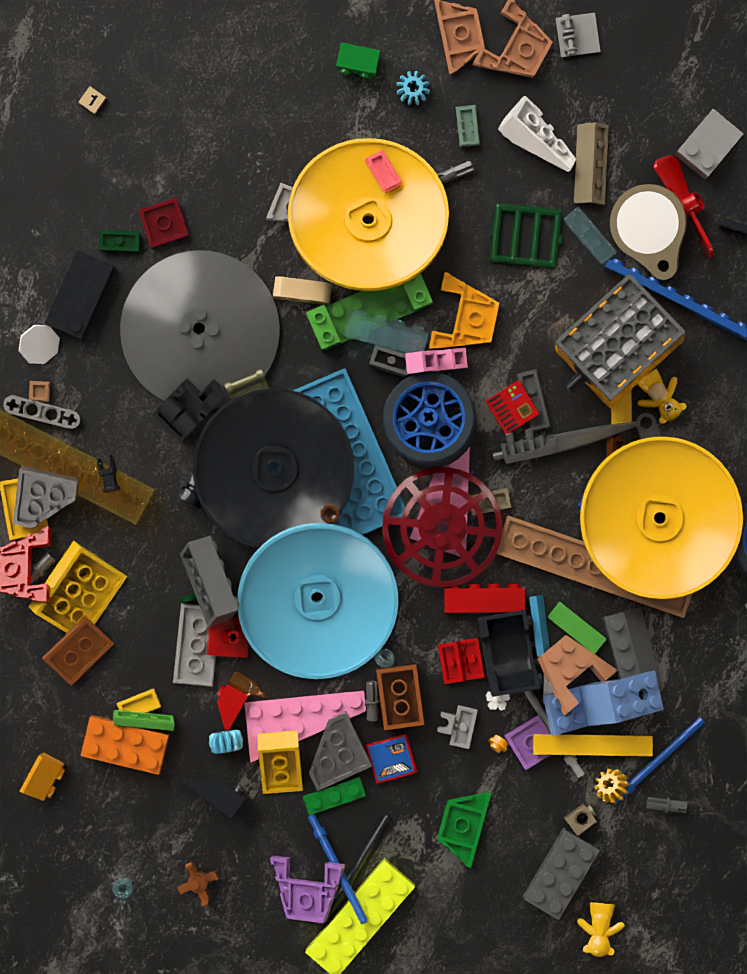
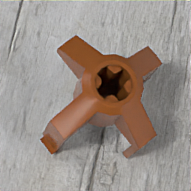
M194 861L185 864V868L190 873V878L188 882L177 887L179 893L182 894L191 890L194 893H198L201 899V906L210 905V898L206 888L210 881L219 879L217 871L209 873L199 871Z

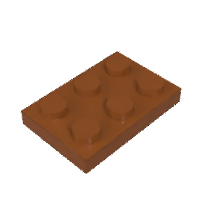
M85 615L42 658L72 686L114 643Z

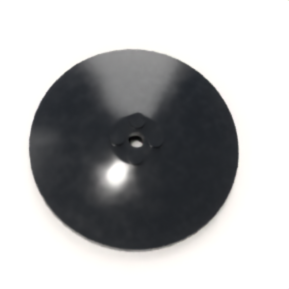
M259 389L247 392L229 401L205 425L194 453V486L203 509L221 531L240 543L260 548L270 538L286 529L309 523H325L321 519V509L326 504H334L340 509V514L342 513L350 497L354 481L353 451L341 423L334 414L317 400L289 389ZM273 462L280 465V471L276 474L269 471V465Z

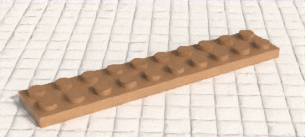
M508 515L506 517L500 546L496 554L682 618L685 617L692 593L669 599L647 598L630 593L618 587L601 573L589 556L584 541Z

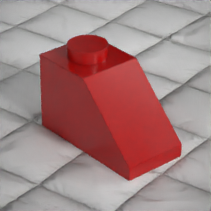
M228 683L226 687L222 685L216 695L219 697L217 703L224 728L227 731L230 730L249 696Z

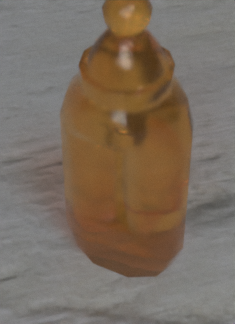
M234 672L229 680L233 687L245 694L260 695L261 697L265 695V693L261 692L255 681L239 672Z

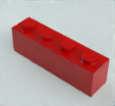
M468 584V588H460V585L444 588L445 613L514 612L525 610V588H520V584H508V588H500V584H488V588H480V584Z

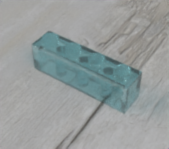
M356 309L355 312H349L343 333L345 337L405 353L424 351L428 338V333L424 331L422 326L413 324V327L406 326V322L394 319L393 322L387 321L385 316L375 314L374 317L369 316L366 311Z

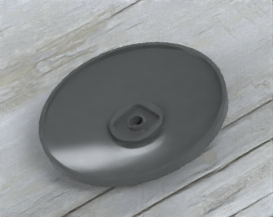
M196 250L169 256L153 265L138 279L124 304L120 323V336L123 353L131 371L138 381L153 395L165 401L185 379H188L201 392L215 379L221 385L219 390L225 395L215 406V408H219L231 401L224 384L228 382L231 384L255 374L259 369L266 376L278 350L280 324L277 307L269 289L251 268L241 261L219 252ZM197 323L205 326L202 334H196L193 330ZM257 381L245 387L237 389L234 391V394L247 388H250L254 385H257L260 382Z

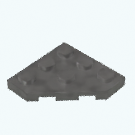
M22 466L19 469L13 524L33 528L44 519L49 518L66 505L75 501L78 496L80 479Z
M347 711L328 719L309 771L317 791L372 767V763Z

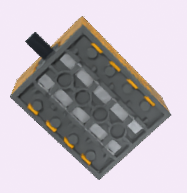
M629 273L555 341L556 352L577 373L564 386L573 394L581 385L586 383L609 408H612L684 341L686 331Z

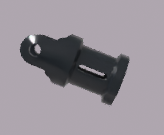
M112 455L109 456L110 466L108 469H104L100 458L97 459L99 476L102 477L104 485L103 493L121 489L117 483V468Z

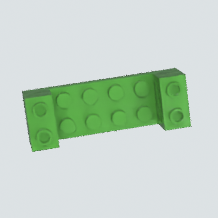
M420 273L399 286L378 291H361L326 307L325 305L306 312L323 352L431 306L433 301Z

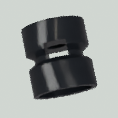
M190 472L185 481L187 486L181 488L178 497L201 508L202 505L194 486L193 473Z

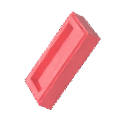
M383 150L365 159V163L384 194L402 186V181Z

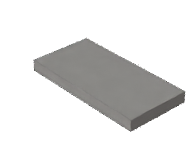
M181 603L173 683L213 687L216 656L207 655L209 627H207L200 606L196 604Z

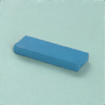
M543 595L529 598L538 657L550 649Z

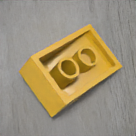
M298 730L257 734L263 794L303 791Z

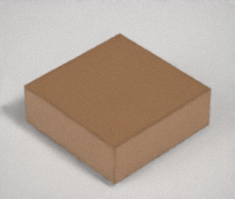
M30 381L29 399L38 402H49L51 382Z

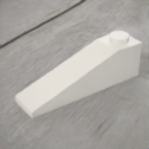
M523 96L503 119L498 130L512 143L569 172L576 158L563 140L555 137L552 132L554 128L551 124L547 126L541 118L543 113L526 96Z

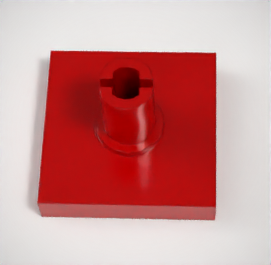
M232 617L229 621L209 627L207 655L247 658L249 642L242 631L239 617Z

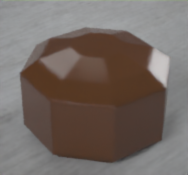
M326 504L321 509V519L325 523H335L340 518V509L334 504Z

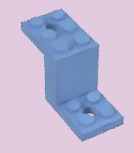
M655 670L619 680L588 683L568 689L578 700L579 704L569 711L567 716L562 713L559 699L556 700L553 693L543 696L551 735L565 733L586 726L619 723L664 710ZM640 690H642L644 693V697L642 700L639 697Z

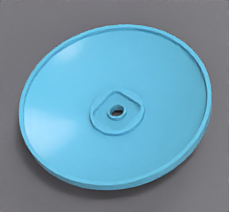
M303 524L276 534L266 541L251 557L243 571L238 587L239 621L251 647L263 660L274 668L301 678L326 679L337 677L364 665L386 643L395 625L398 612L396 580L383 553L363 535L352 529L335 524ZM320 592L323 597L319 601H314L311 598L312 594Z

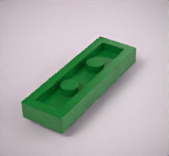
M360 777L304 795L303 799L309 815L365 797L366 794Z

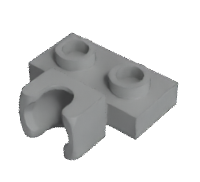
M458 705L456 715L441 712V717L447 719L449 723L445 727L439 726L437 732L451 735L449 745L469 749L478 709Z

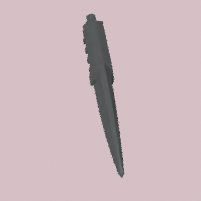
M640 421L603 425L556 435L553 434L547 436L546 439L542 435L534 438L533 429L529 428L525 430L527 440L520 439L517 442L514 440L513 433L505 434L507 444H501L502 451L493 453L494 461L504 459L506 464L572 450L635 428L640 425Z

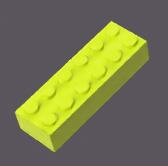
M384 858L354 892L368 922L361 925L348 899L306 948L305 953L329 974H341L415 888V884Z

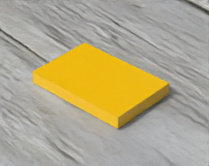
M18 478L0 482V491L10 541L27 538V535L36 534L42 531V528L48 527L47 518L33 528L13 524Z

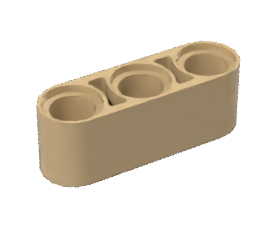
M275 277L273 298L330 305L332 284L288 277Z

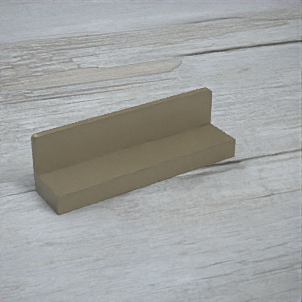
M594 122L578 124L574 189V203L605 204L609 125Z

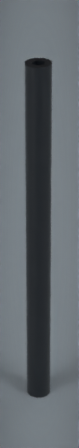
M386 814L383 816L347 876L350 885L354 882L392 819ZM342 886L333 900L327 918L328 921L331 920L346 895Z

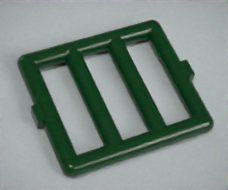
M497 203L495 205L493 228L490 230V236H492L490 261L550 269L556 268L559 244L562 242V235H560L562 211L559 209ZM503 212L514 213L510 256L498 255ZM522 214L534 215L530 258L518 257ZM542 216L554 217L549 260L538 259Z

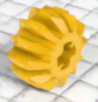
M608 769L606 774L601 772V779L596 778L599 784L594 786L595 790L598 791L597 796L606 803L610 801L616 804L617 798L623 800L622 794H628L625 788L630 786L626 781L627 777L616 769L614 771Z

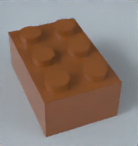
M416 664L376 669L384 730L424 725Z

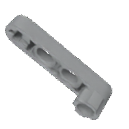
M10 395L4 399L3 407L5 411L13 415L70 429L76 428L80 423L79 414L70 409L16 395ZM15 399L18 407H14L13 410L9 409V406L6 405L7 402ZM21 401L26 402L23 406V413H19ZM29 404L37 406L38 411L35 415H29L26 412V407ZM49 409H54V410H56V411H57V417H56V419H54V420H49V419H47V418H46V412H47V410H49ZM60 411H64L63 416L66 417L74 414V418L77 421L69 425L67 420L62 419V423H59Z

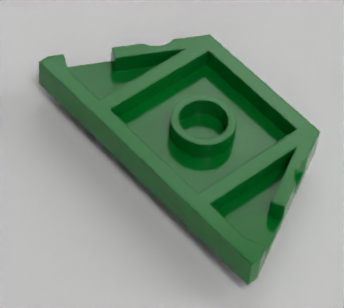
M491 792L447 800L437 840L469 868L472 866Z

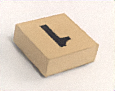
M89 86L78 103L93 114H96L107 98Z

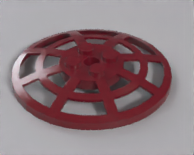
M435 467L413 474L396 488L385 508L382 532L388 554L404 574L425 585L450 587L470 581L489 566L500 546L502 518L495 497L482 481L460 469ZM445 473L444 485H435L419 491L413 483L418 478L429 474ZM453 474L472 481L482 491L473 498L464 490L452 486ZM407 487L414 497L406 505L402 518L391 517L390 512L396 498ZM443 491L442 503L430 505L424 497L432 492ZM451 492L462 496L468 502L458 509L450 504ZM487 497L495 512L496 529L485 528L484 517L478 505ZM418 501L425 511L421 515L420 520L408 519L411 508ZM473 508L478 518L479 527L467 526L464 517ZM438 522H447L448 530L445 533L437 530ZM389 524L401 526V536L407 550L398 557L390 542ZM407 527L419 529L421 539L411 545L408 539ZM465 535H478L474 546L467 552L461 544ZM483 536L495 537L490 554L478 567L472 556L479 549ZM425 545L436 550L434 562L425 559L417 552ZM454 548L461 556L456 561L442 563L444 551ZM413 556L420 563L432 567V580L413 573L403 562ZM466 563L472 571L467 576L459 579L440 581L441 569L454 568Z

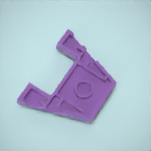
M270 857L271 865H274L277 875L275 879L280 886V897L286 918L317 923L326 922L345 864L326 863L324 883L290 878V857Z

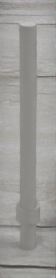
M532 690L525 691L524 693L551 734L547 713ZM564 755L565 758L563 759L567 765L571 766L578 778L583 776L585 773L576 761L578 760L576 755Z

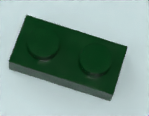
M99 230V251L139 252V231Z

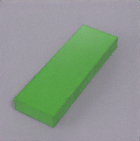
M560 601L547 616L593 654L606 641L604 636Z
M114 710L113 712L114 725L174 731L175 723L172 715Z

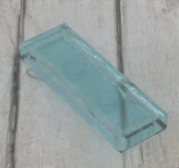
M579 207L563 219L564 223L601 265L617 253L614 247Z

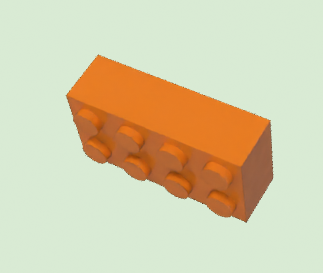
M92 715L89 719L81 756L159 775L162 770L170 734L148 728L114 725L111 719Z

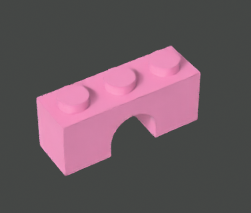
M466 348L420 351L405 354L407 374L468 368Z

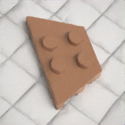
M434 0L449 75H452L478 55L481 48L485 49L479 17L475 8L464 7L453 2Z

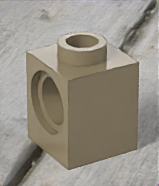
M584 804L564 817L577 836L597 822L594 818L597 814L590 805L586 807ZM580 813L587 815L585 823L577 822V816Z

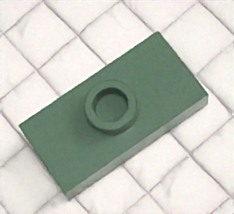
M476 105L456 107L460 147L479 146Z

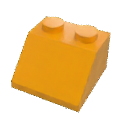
M46 753L40 754L20 792L42 801L47 797L51 798L56 789L53 786L56 779L60 781L65 772V769H63L65 763Z

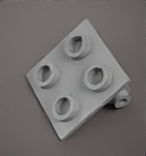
M595 13L574 16L565 14L560 18H555L561 58L601 52Z

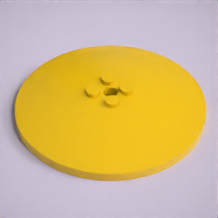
M382 139L349 140L321 152L300 173L289 199L288 221L290 234L302 259L313 271L327 281L353 290H384L399 286L413 279L425 270L437 256L443 245L448 228L449 209L447 196L436 172L414 151L400 144ZM382 150L402 181V186L385 194L365 163L366 158ZM370 216L374 219V222L365 224L363 218Z
M645 438L619 448L609 455L595 470L582 498L580 526L585 547L592 561L601 573L618 587L647 598L669 599L681 597L710 584L723 572L731 561L742 533L743 510L741 498L728 470L714 455L704 448L678 438ZM657 512H661L665 516V521L662 524H658L654 520V515Z

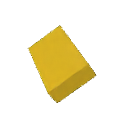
M154 688L117 703L119 710L148 713L162 707Z

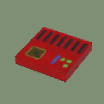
M520 380L485 401L505 434L514 431L540 415Z

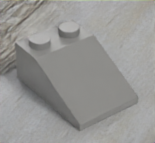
M712 109L675 155L703 179H706L741 138L743 133L716 110Z

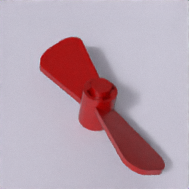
M668 155L656 160L654 163L656 173L666 188L675 193L683 203L687 218L690 219L705 254L709 259L714 256L712 245L695 216L696 213L705 209L703 200L697 192L689 193L680 163L676 157Z

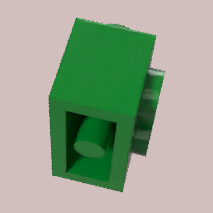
M341 42L336 69L340 70L339 73L351 75V73H356L361 78L371 79V77L376 76L380 50Z

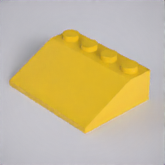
M73 541L44 583L50 586V603L32 601L29 608L36 615L68 633L85 615L95 624L127 576Z

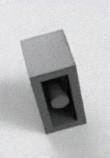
M375 345L369 367L407 378L405 354Z

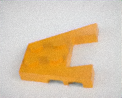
M445 272L441 291L460 294L459 308L453 334L432 331L429 349L491 343L499 302Z

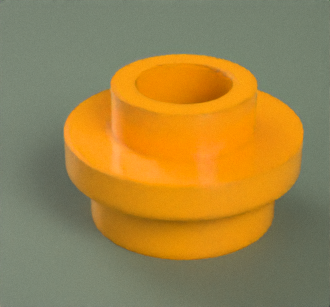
M498 735L490 738V747L498 753L501 751L506 752L507 741Z

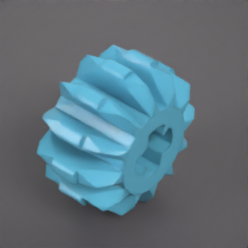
M408 71V78L401 75L400 79L402 82H397L396 84L397 87L402 88L397 90V95L404 94L401 97V101L403 102L408 98V105H411L412 100H415V104L419 105L418 98L425 101L426 97L424 94H429L430 92L429 89L425 88L430 83L428 81L423 82L426 78L425 75L418 78V71H415L414 76ZM412 84H415L418 90L415 89V92H410L408 86L411 87Z
M239 730L216 732L209 736V746L214 754L232 752L243 747V738Z

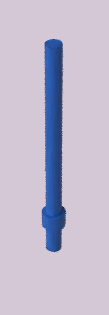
M699 717L633 779L627 780L630 786L626 787L625 790L629 794L636 790L635 787L705 722Z
M315 814L308 816L314 829L313 834L316 840L320 841L331 863H339L326 837L327 833L324 827H321ZM343 871L340 883L361 925L368 922V919Z

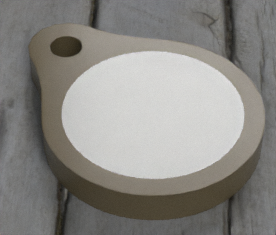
M644 184L629 189L619 197L611 212L610 228L613 239L624 253L644 265L654 277L661 280L670 279L678 272L680 249L687 230V214L684 205L675 193L660 185ZM666 260L669 263L667 271H662L659 268L660 261Z

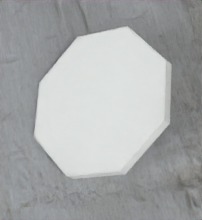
M33 325L21 335L19 352L28 363L45 364L58 353L60 338L48 325Z

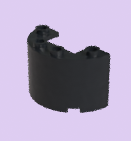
M526 610L478 618L479 632L481 634L480 640L491 696L496 697L540 689L543 681L541 673L537 674V669H539L537 657H533L532 654L535 644L533 637H529V627L532 626L530 614L526 615Z

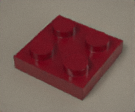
M177 198L138 210L151 248L189 236Z

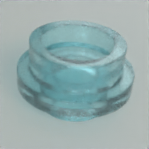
M382 649L375 655V661L380 667L389 668L394 663V654L389 649Z
M120 878L113 884V893L118 898H127L133 891L132 883L126 878ZM122 884L127 888L124 892L119 889V886Z

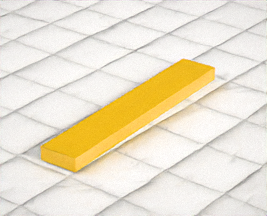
M533 734V754L653 756V736Z

